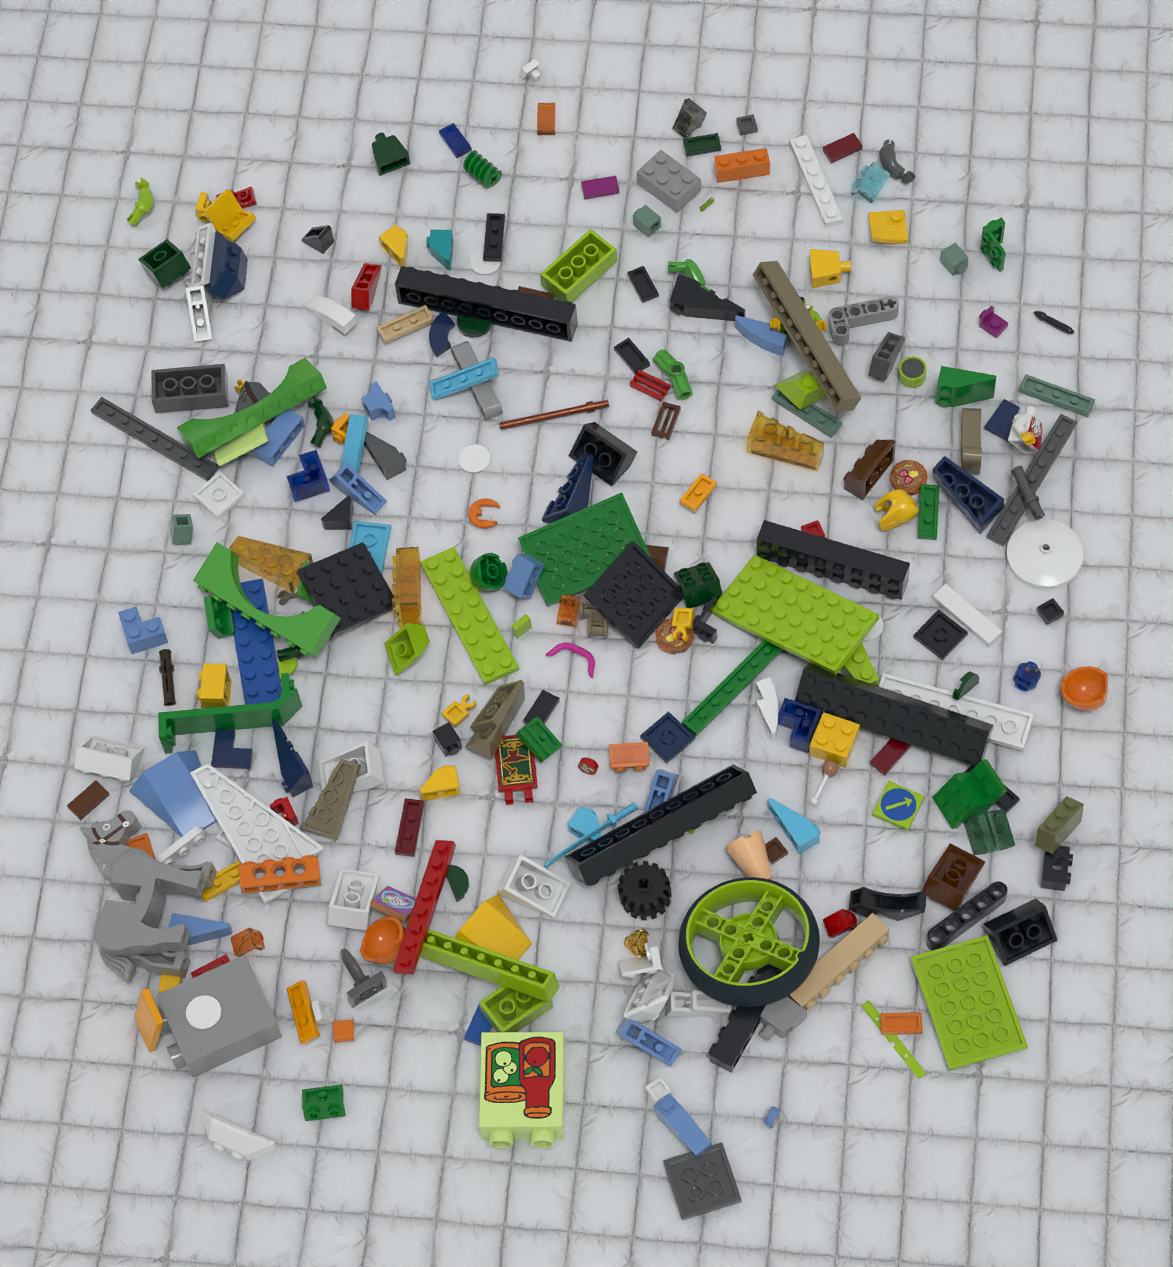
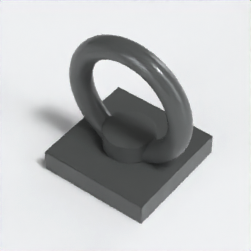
M345 948L340 950L342 961L355 981L354 988L347 992L348 1002L352 1008L387 988L386 977L382 971L371 978L369 975L365 976L352 954Z

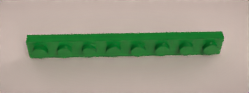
M764 640L682 721V725L697 737L784 649Z

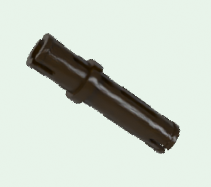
M162 649L159 651L161 664L159 672L162 675L164 705L173 706L176 704L173 681L174 665H172L171 650Z

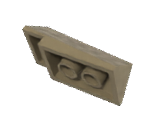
M522 680L501 685L496 689L470 726L475 733L465 745L467 749L492 759L525 700L524 682Z

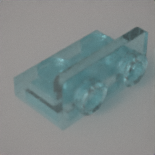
M874 161L869 166L865 165L860 171L861 176L853 182L851 186L853 189L850 192L852 195L860 194L870 203L875 200L890 176L886 170Z

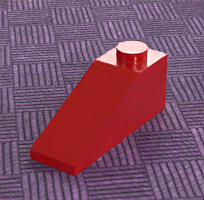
M363 264L351 288V308H357L358 310L370 309L382 265Z

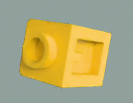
M205 192L200 193L195 211L198 220L208 222L209 220L204 211L211 204V201L209 200L208 193Z

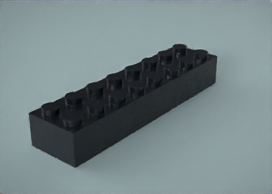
M764 520L757 537V556L767 561L778 563L783 567H792L800 572H809L820 578H829L836 583H846L854 588H863L874 594H883L891 599L902 600L909 581V562Z

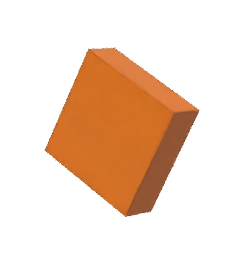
M353 1020L333 1021L334 1043L355 1041Z

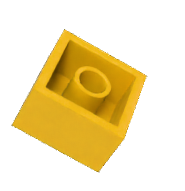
M203 664V671L199 672L201 688H198L197 691L201 708L230 706L232 680L227 665Z
M823 712L810 743L809 755L825 761H832L846 768L860 735V724Z

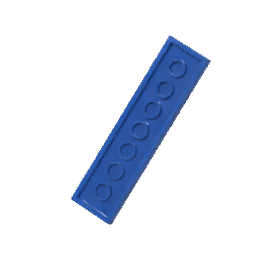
M263 578L241 582L242 589L250 602L261 612L269 614ZM238 608L236 611L232 610L236 633L233 635L245 705L274 702L280 698L282 686L274 639L270 633L271 629L268 627L263 629L256 625L257 620L254 618L248 620L240 615L242 611Z

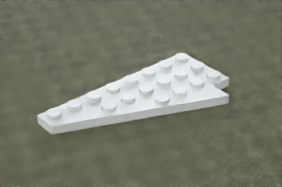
M208 763L190 772L242 865L248 861L261 863L267 859L280 861L286 857H293L294 859L302 858L305 855H313L315 857L324 852L321 845ZM298 868L295 870V873L302 874L305 870ZM279 870L275 873V875L282 876L285 872ZM262 872L255 875L259 879L265 876ZM294 888L258 892L264 904Z

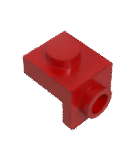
M843 908L823 919L828 935L831 938H835L848 930H854L857 927L855 914Z

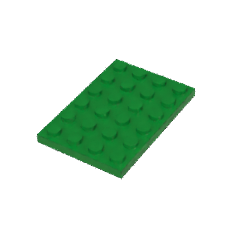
M622 492L518 537L524 553L544 563L537 583L548 607L588 590L631 541H634L650 556Z

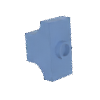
M377 381L370 384L371 391L361 398L363 408L370 419L373 421L379 417H384L390 421L396 418L391 404L392 400L388 393L384 394Z

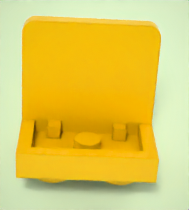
M228 189L221 193L204 211L208 220L214 225L216 232L224 234L233 241L246 228L250 227L251 223L256 219L253 213L242 210L233 193Z

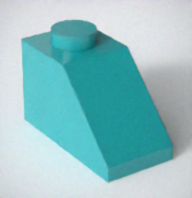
M430 229V237H427L426 244L427 247H430L431 255L447 270H451L453 252L452 230Z

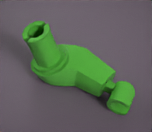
M687 259L685 262L668 261V273H684L687 277L700 282V287L709 291L707 287H704L706 282L703 274L693 260Z

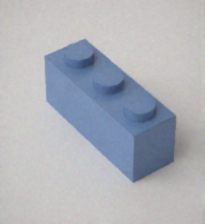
M289 409L275 416L271 425L266 427L268 442L254 448V456L273 467L305 427L303 417Z

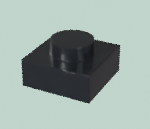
M1054 598L1037 607V612L1047 624L1064 616V611Z

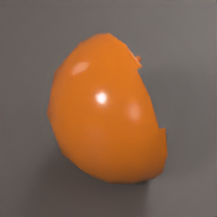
M1091 666L1079 667L1070 671L1061 683V692L1064 699L1078 710L1091 711L1098 709L1107 700L1108 674L1100 668Z
M387 916L379 918L367 927L360 953L366 961L372 964L386 965L396 960L404 939L405 928L396 917Z

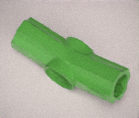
M665 349L659 350L653 357V361L669 377L677 399H688L693 395L685 373L684 364L676 361Z

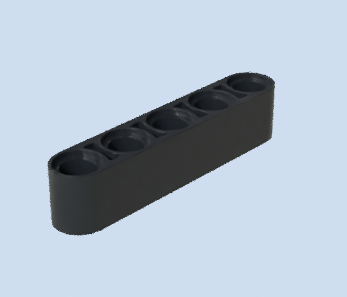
M1000 881L992 883L932 927L927 933L926 945L928 949L932 951L946 947L1000 907L1006 901L1008 891L1006 884ZM1000 891L1003 895L996 896L993 892ZM983 902L987 904V906L980 907L978 906V903ZM969 914L971 918L965 919L962 915ZM952 925L956 927V929L948 930L947 926ZM938 937L940 941L934 942L931 938Z

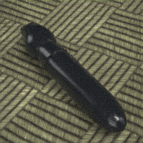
M1042 311L1034 312L1039 320L1045 321L1065 333H1074L1070 326L1046 315V313Z

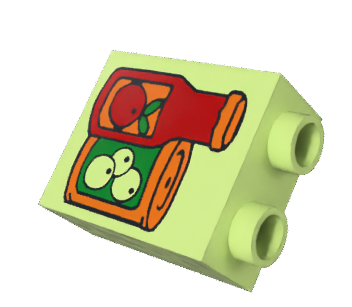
M564 1032L481 1033L479 1129L482 1140H489V1146L509 1148L513 1146V1140H530L532 1147L550 1148L555 1145V1140H564L566 1059Z

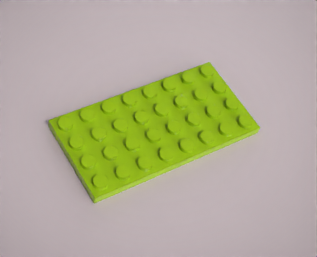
M755 554L712 609L713 615L834 675H837L880 619L878 613Z

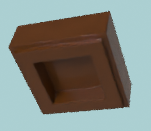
M777 837L765 844L768 860L772 865L788 855V851Z

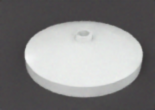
M1040 519L1027 522L1015 530L1007 545L1006 559L1011 572L1020 582L1032 588L1050 590L1068 584L1078 575L1083 563L1084 553L1079 537L1070 527L1055 520Z

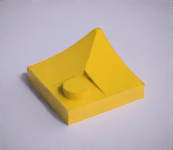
M905 210L868 212L872 241L887 244H908Z

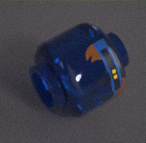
M1034 662L1020 663L1013 675L1015 686L1022 691L1035 689L1041 678V671Z

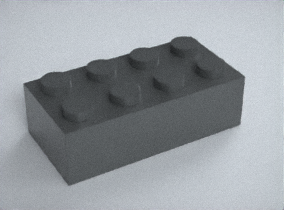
M225 364L151 370L152 404L155 413L228 407V374Z

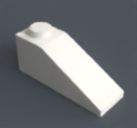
M204 285L186 288L194 342L212 340L206 288Z

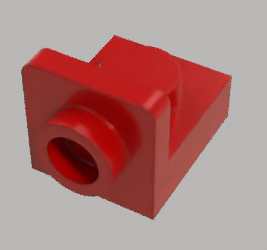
M288 797L276 799L269 805L275 813H282L283 818L293 826L299 824Z

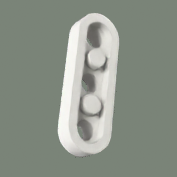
M200 826L194 827L158 855L155 860L164 865L172 866L179 857L182 858L187 855L193 846L201 844L205 839L206 832Z

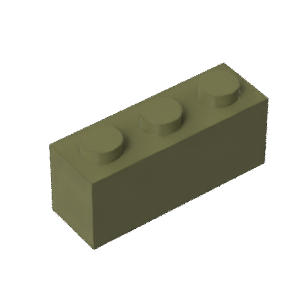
M1066 796L1038 827L1035 846L1053 854L1081 823L1084 804Z

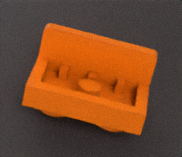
M648 742L609 744L610 768H614V771H626V767H634V770H646L645 766H649Z

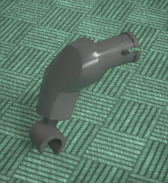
M888 139L884 141L883 147L879 150L881 164L887 173L896 179L901 178L903 183L908 184L916 176L911 171H907L906 174L904 173L905 169L896 161L895 143L891 140V144H889L890 140Z

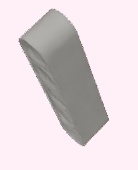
M469 341L451 347L452 355L460 370L479 363ZM489 380L469 387L485 419L503 413L501 404Z

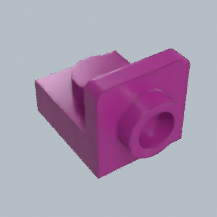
M993 306L983 310L979 316V327L996 339L1008 327V322L994 313Z

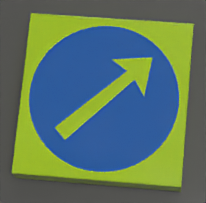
M888 781L872 816L909 831L925 796Z

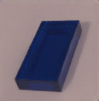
M454 123L439 130V135L456 158L472 151L470 144Z

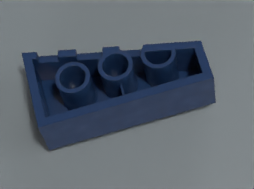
M946 456L932 469L933 479L981 535L1004 508V498Z

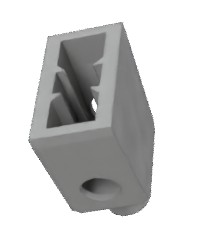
M788 997L767 1004L760 1015V1022L764 1025L763 1029L759 1032L760 1036L769 1041L774 1033L782 1039L785 1038L807 1018V1011Z

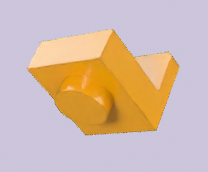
M346 413L338 417L331 427L334 441L344 445L350 418Z

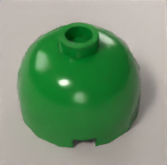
M485 553L473 561L469 574L472 583L478 589L488 592L502 588L508 575V570L505 562L502 563L499 559V555Z

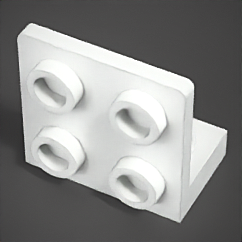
M655 934L648 935V942L644 943L646 956L619 961L622 977L633 978L640 973L653 974L662 969Z

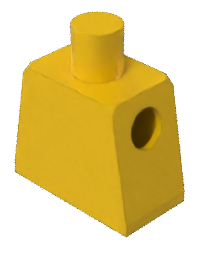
M810 249L809 261L812 288L837 284L841 282V272H851V261H840L838 251Z

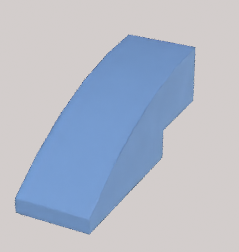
M736 315L735 328L745 338L762 349L783 356L787 345V334L772 331L769 329L770 323Z

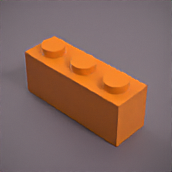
M767 148L714 156V170L717 183L770 175V160Z

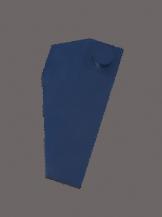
M592 454L578 459L567 476L568 482L563 487L560 486L557 491L560 494L555 501L551 500L548 504L542 521L552 523L588 507L594 459Z
M273 719L274 736L283 778L281 785L286 793L290 792L291 796L295 797L312 788V780L309 770L297 751L295 752L291 741H287V736L277 720Z

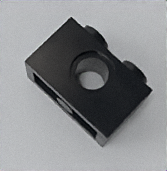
M1059 846L1053 854L1045 851L1041 888L1065 891L1066 884L1070 885L1071 873L1068 872V866H1072L1073 854H1070V847ZM1058 865L1062 869L1056 870L1053 868V866Z

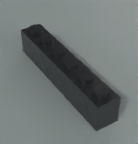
M767 964L760 969H756L758 971L755 977L751 976L748 983L770 979L784 970ZM766 1005L732 1009L728 1016L729 1023L726 1027L723 1026L721 1028L717 1044L713 1043L708 1054L710 1055L711 1063L731 1073L733 1072L760 1024V1015Z

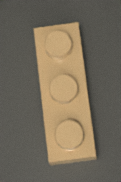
M424 305L377 326V331L384 344H387L432 324L434 318L427 306Z

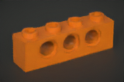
M305 855L298 859L286 857L280 861L267 859L261 863L248 861L244 862L243 865H239L242 894L321 885L318 856ZM298 868L305 870L302 874L295 873V870ZM279 870L285 872L282 876H276L275 873ZM260 872L265 874V876L260 879L255 877V875Z

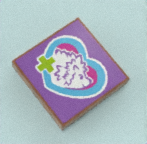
M387 886L371 900L370 906L405 922L410 918L416 898Z

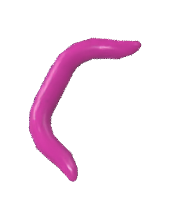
M563 642L557 644L545 654L546 656H553L561 650H571L587 659L588 674L593 678L595 659L586 649L573 643Z

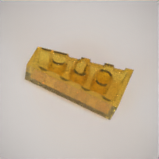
M419 547L396 548V556H393V567H396V570H392L393 581H396V584H392L393 596L396 595V597L392 598V608L397 612L400 630L406 623L422 625L420 615L422 614L420 598L421 564Z

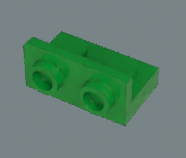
M209 595L204 597L209 632L218 639L235 634L233 611L226 606L228 602L225 600L219 602Z
M343 1085L302 1089V1108L305 1121L345 1116Z

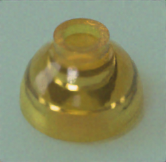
M645 929L635 930L625 938V947L633 955L645 957L644 943L648 942L647 936L649 933Z

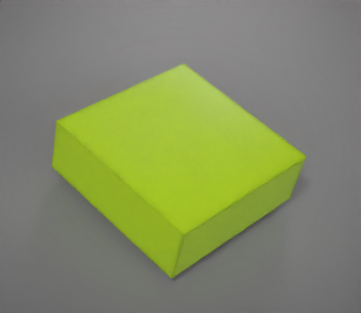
M524 615L512 625L513 635L517 639L532 628L531 619L527 615Z

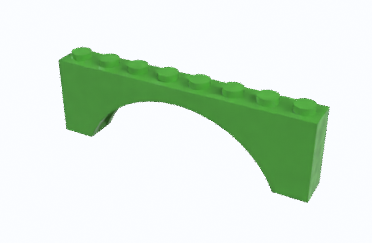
M303 358L290 365L287 375L281 384L254 405L219 418H192L179 425L177 429L183 442L197 458H200L327 389L321 373L306 358Z
M216 542L193 579L194 582L199 584L197 588L205 593L208 591L212 592V597L219 602L225 600L228 602L226 606L234 611L238 608L242 611L240 615L248 620L254 618L257 620L256 625L263 629L266 627L270 628V633L277 638L283 636L286 638L285 643L293 648L296 645L301 648L299 651L309 657L312 654L317 657L341 618L321 605L294 616H274L261 612L250 602L242 589L238 575L239 555Z

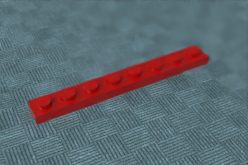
M435 840L405 930L404 939L393 967L395 973L413 975L415 973L456 847L454 841Z

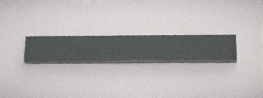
M103 397L91 409V413L206 481H209L219 469L218 464L204 456L197 458L187 446Z
M1063 414L1059 415L1025 472L1035 494L1077 426V421ZM1018 485L987 535L989 540L1003 547L1028 507L1024 503L1025 499Z

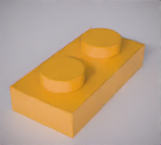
M701 473L682 496L680 504L696 513L716 488L717 482Z

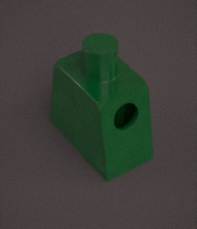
M383 132L376 134V141L371 145L379 176L410 165L409 153L395 135L386 137Z

